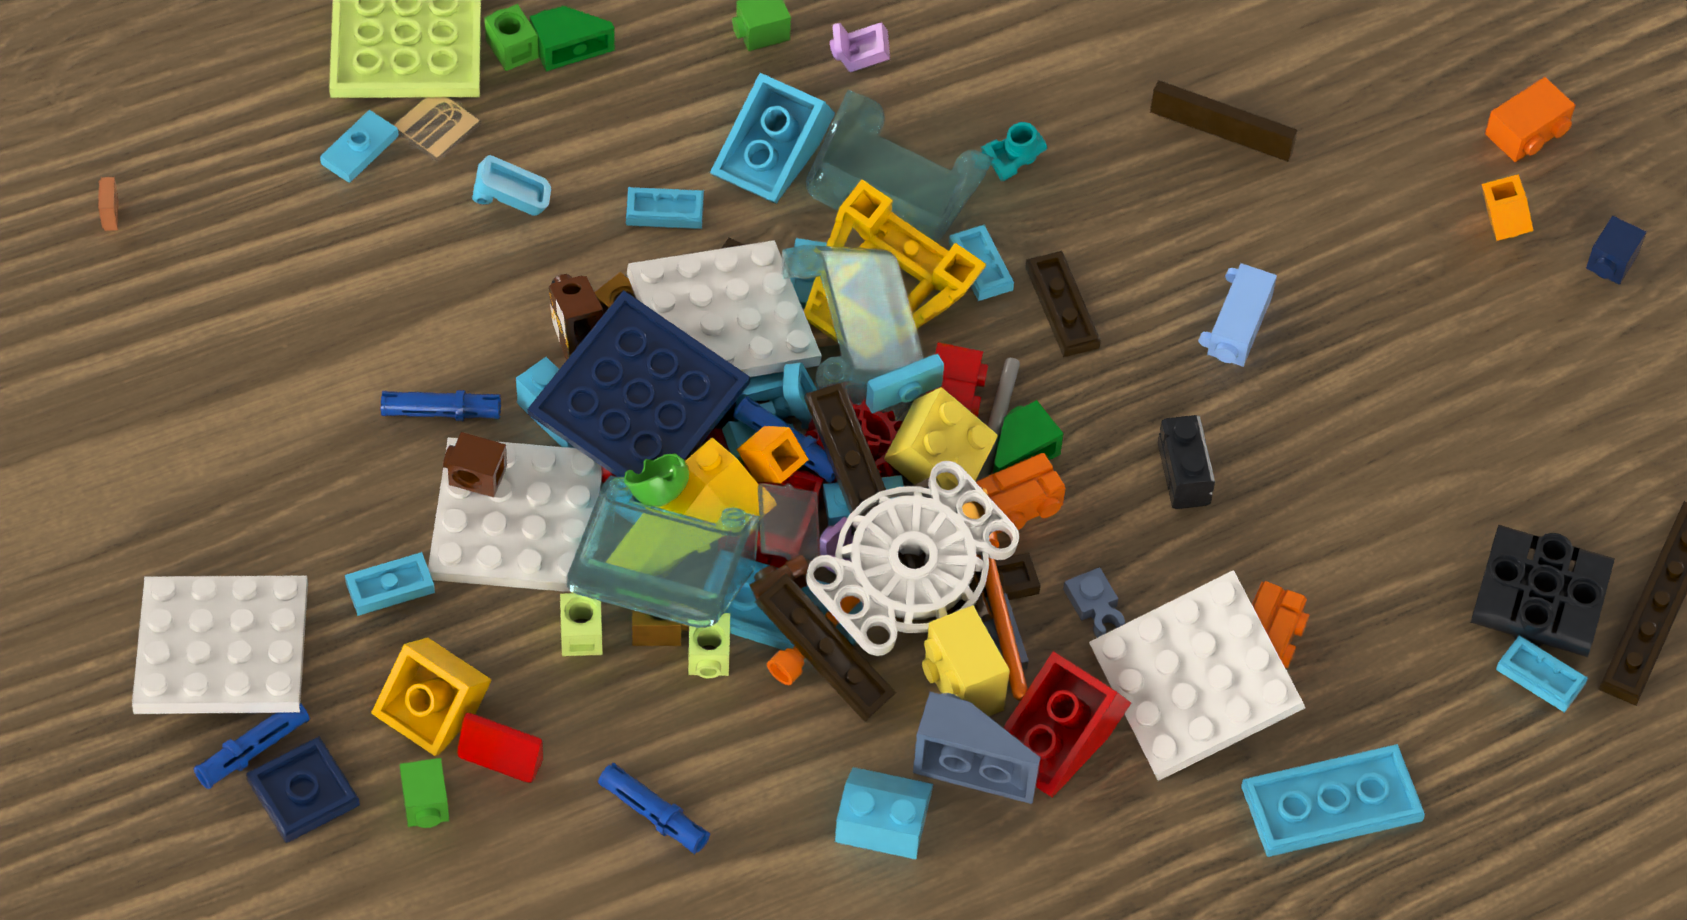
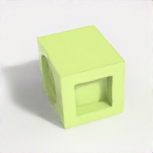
M578 590L572 593L560 594L562 656L602 655L601 592L590 593ZM577 619L589 620L585 623L574 622Z
M690 612L688 675H698L703 678L729 676L730 613ZM706 645H712L717 648L713 650H706L702 647Z

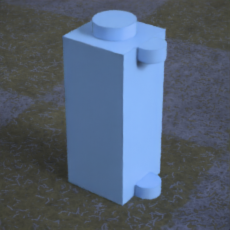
M1242 263L1238 269H1228L1225 278L1232 285L1212 333L1202 332L1198 340L1202 346L1208 348L1207 355L1216 357L1225 363H1234L1244 367L1272 299L1277 275Z

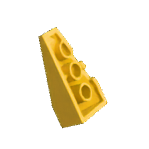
M714 438L709 439L685 461L689 467V481L681 494L667 505L661 507L649 506L607 561V567L631 589L674 569L677 561L696 551L701 555L711 550L710 544L730 534L733 538L741 535L775 506L772 499L740 461Z

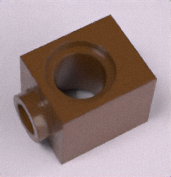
M461 432L455 446L449 445L444 457L443 467L448 469L449 485L494 498L507 468L506 444Z

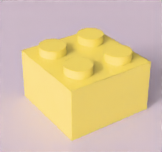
M941 387L913 401L884 460L914 485L929 478L933 467L942 461L956 462L976 481L998 435ZM941 473L936 477L942 489L952 490L958 485L957 478L951 473Z
M972 605L929 622L927 640L924 641L926 655L925 660L922 661L923 671L927 680L931 684L936 683L941 692L940 694L951 693L962 700L969 701L987 716L1004 711L1010 670L975 607Z

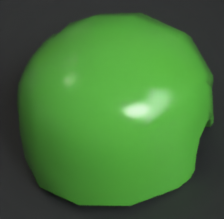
M666 454L655 460L645 459L643 471L640 474L627 470L623 482L633 496L643 505L661 507L676 499L684 490L689 481V467L679 455Z

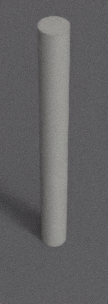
M1007 358L1004 363L987 425L998 437L976 481L989 476L992 470L1004 418L1008 411L1020 367V362L1015 358Z

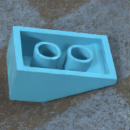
M759 73L710 173L777 204L819 147L835 112L825 101Z

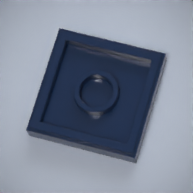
M320 736L246 773L249 785L285 843L360 806L358 796Z

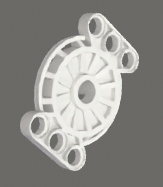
M942 461L936 464L931 471L928 481L929 489L919 486L896 487L878 492L863 501L849 515L840 531L835 553L836 557L820 555L809 564L806 581L810 590L862 649L871 655L880 656L890 652L894 647L897 631L904 633L928 632L929 623L912 624L913 620L927 619L934 616L937 619L947 615V610L954 607L960 599H963L966 603L959 610L974 606L986 584L989 558L1005 560L1011 557L1016 550L1019 541V532L1016 526L956 462ZM941 473H951L957 478L958 485L952 490L942 489L938 486L936 477ZM967 502H977L982 505L985 514L979 519L968 518L963 512V505ZM877 503L879 504L872 508L865 516H860L866 509ZM851 526L855 527L856 531L852 544L843 546ZM994 531H1003L1011 538V544L1006 548H996L989 541V535ZM899 551L903 555L911 553L917 556L925 552V566L917 569L906 567L898 558ZM819 567H830L836 573L837 578L833 583L824 585L816 581L814 571ZM974 571L981 572L979 584L973 593L969 585ZM847 596L857 597L862 602L863 609L857 614H848L842 610L840 601ZM895 617L902 618L903 623L896 621ZM873 626L884 627L888 631L890 639L884 644L872 643L867 637V631Z

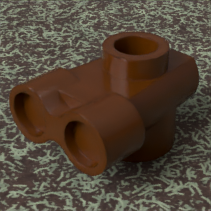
M800 554L785 562L786 564L778 569L772 565L758 571L754 575L755 582L749 585L754 598L757 600L785 573L800 589L807 586L806 575L809 565L804 556Z

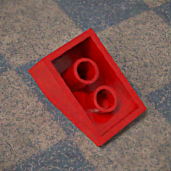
M1053 651L1003 728L1040 757L1036 787L1053 798L1110 737L1131 705V702Z

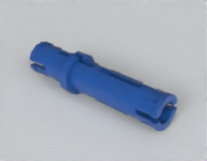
M457 390L456 393L382 391L381 396L382 416L456 418V421H465V418L500 419L501 414L500 394L466 393L465 390Z
M748 396L740 402L734 412V418L748 425L756 432L763 426L790 427L809 459L803 465L812 469L829 483L835 480L836 477L827 454L822 447L817 445L815 438L810 435L806 437Z
M300 703V712L275 713L235 741L229 739L222 744V750L194 767L198 780L205 788L210 789L214 784L236 769L242 771L248 767L249 760L277 743L303 723H307L310 718L306 709Z
M615 763L609 764L603 770L598 784L650 820V822L656 825V831L663 836L669 835L676 839L693 854L699 853L707 844L710 832L685 816L683 809L677 804L670 805L668 802H665Z

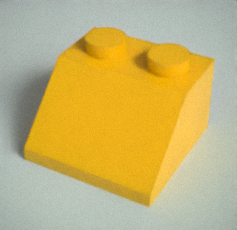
M428 637L406 643L392 668L371 714L432 755L438 756L461 731L466 712L476 714L492 679Z

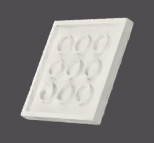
M775 240L628 263L627 276L637 300L748 376L755 377L784 372L785 364L803 363L805 368L820 366L822 355Z
M448 437L446 451L449 445L455 446L458 438ZM499 442L506 444L507 468L494 498L449 485L448 469L443 467L428 564L432 580L564 592L588 591L602 487L601 465L576 448Z
M1234 570L1089 642L1111 688L1131 702V705L1125 712V716L1158 781L1305 709L1299 693Z
M307 576L144 577L132 698L133 714L300 712L308 593Z

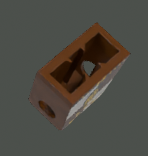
M562 274L555 277L549 286L552 322L566 360L603 316V308L586 276L582 275L572 278L568 274ZM574 323H580L585 327L582 335L579 336Z

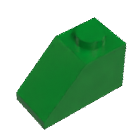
M567 6L543 10L538 14L529 16V22L538 34L539 59L546 72L615 51L614 26L610 21Z
M1037 400L1026 406L1020 405L1015 407L1004 418L993 474L1041 453H1045L1049 461L1061 455L1064 433Z

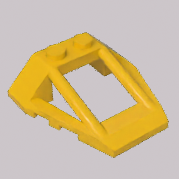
M861 179L839 207L831 236L828 239L820 268L816 274L804 309V314L808 323L863 361H867L894 345L963 297L986 268L987 264L957 243L948 251L892 213L893 200ZM854 228L864 242L830 278L850 232ZM875 251L921 281L882 325L837 294ZM934 289L941 291L914 312Z

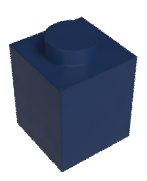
M1612 215L1593 245L1586 269L1596 273L1601 278L1609 279L1620 285L1639 255L1646 231Z

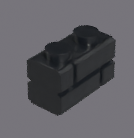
M1191 415L1162 420L1157 443L1167 488L1170 490L1169 496L1172 508L1184 509L1211 504L1215 478L1200 416Z

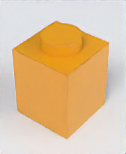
M1519 174L1482 184L1487 212L1496 241L1533 231L1528 201Z
M763 426L736 449L757 482L782 483L809 460L790 427Z

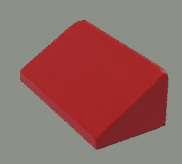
M466 712L459 738L457 756L460 759L523 782L532 783L544 760L543 740Z

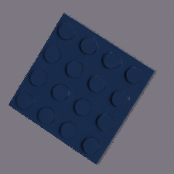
M623 290L528 407L527 412L530 417L624 481L627 470H632L636 474H640L643 471L645 459L655 460L666 454H677L686 461L696 452L750 384V376Z

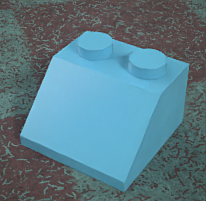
M853 767L845 783L837 816L835 842L916 859L933 784Z

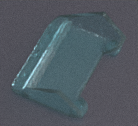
M848 90L808 173L806 187L809 194L814 199L839 210L842 203L861 179H863L893 200L892 213L936 243H939L985 177L993 157L977 150H968L957 158L952 171L878 136L885 121V113L882 106L875 100Z
M801 245L782 250L781 272L783 279L793 277L809 279L821 276L842 356L830 357L819 365L816 372L818 389L843 382L849 399L852 400L853 404L860 405L863 399L867 397L869 380L924 359L899 263L891 252L883 249Z
M610 475L601 487L567 573V588L581 596L692 627L705 628L716 624L755 569L759 516L746 513L739 508H727L722 511V516L716 523L661 508L646 506L634 501L635 497L623 482L624 477Z

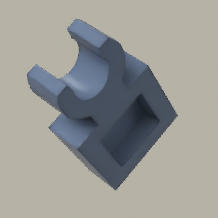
M1100 567L1064 581L1063 590L1081 621L1090 617L1093 618V632L1097 638L1106 634L1104 623H1112L1116 628L1125 624L1122 613L1114 609L1117 607L1118 597Z

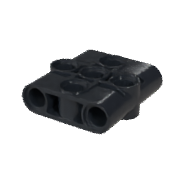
M1498 525L1470 623L1513 635L1515 640L1520 635L1538 647L1544 644L1588 657L1615 558L1574 547L1567 537L1559 533H1548L1540 537ZM1530 548L1534 549L1532 560L1527 559ZM1571 560L1575 561L1572 572L1568 571ZM1499 577L1506 578L1509 581L1502 580ZM1537 588H1539V589H1544V590H1546L1547 592H1542V591L1538 590ZM1577 600H1582V601L1586 602L1587 604L1580 603V602H1578ZM1513 609L1518 610L1515 621L1510 620ZM1529 621H1534V622L1538 623L1539 625H1534V624L1530 623ZM1554 621L1558 622L1556 633L1551 632Z

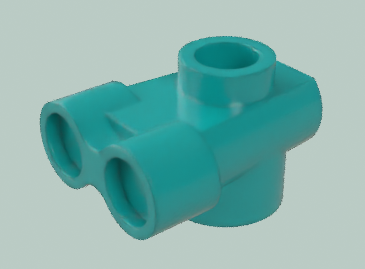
M1019 122L1012 125L1007 132L1006 139L999 142L995 139L981 147L983 156L994 168L1002 182L1018 174V168L1033 163L1039 154L1047 150L1043 137L1035 126L1027 122Z

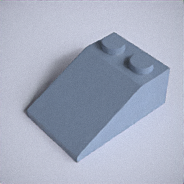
M929 692L917 732L913 773L1032 804L1040 757L971 702L962 700L951 693L938 694Z

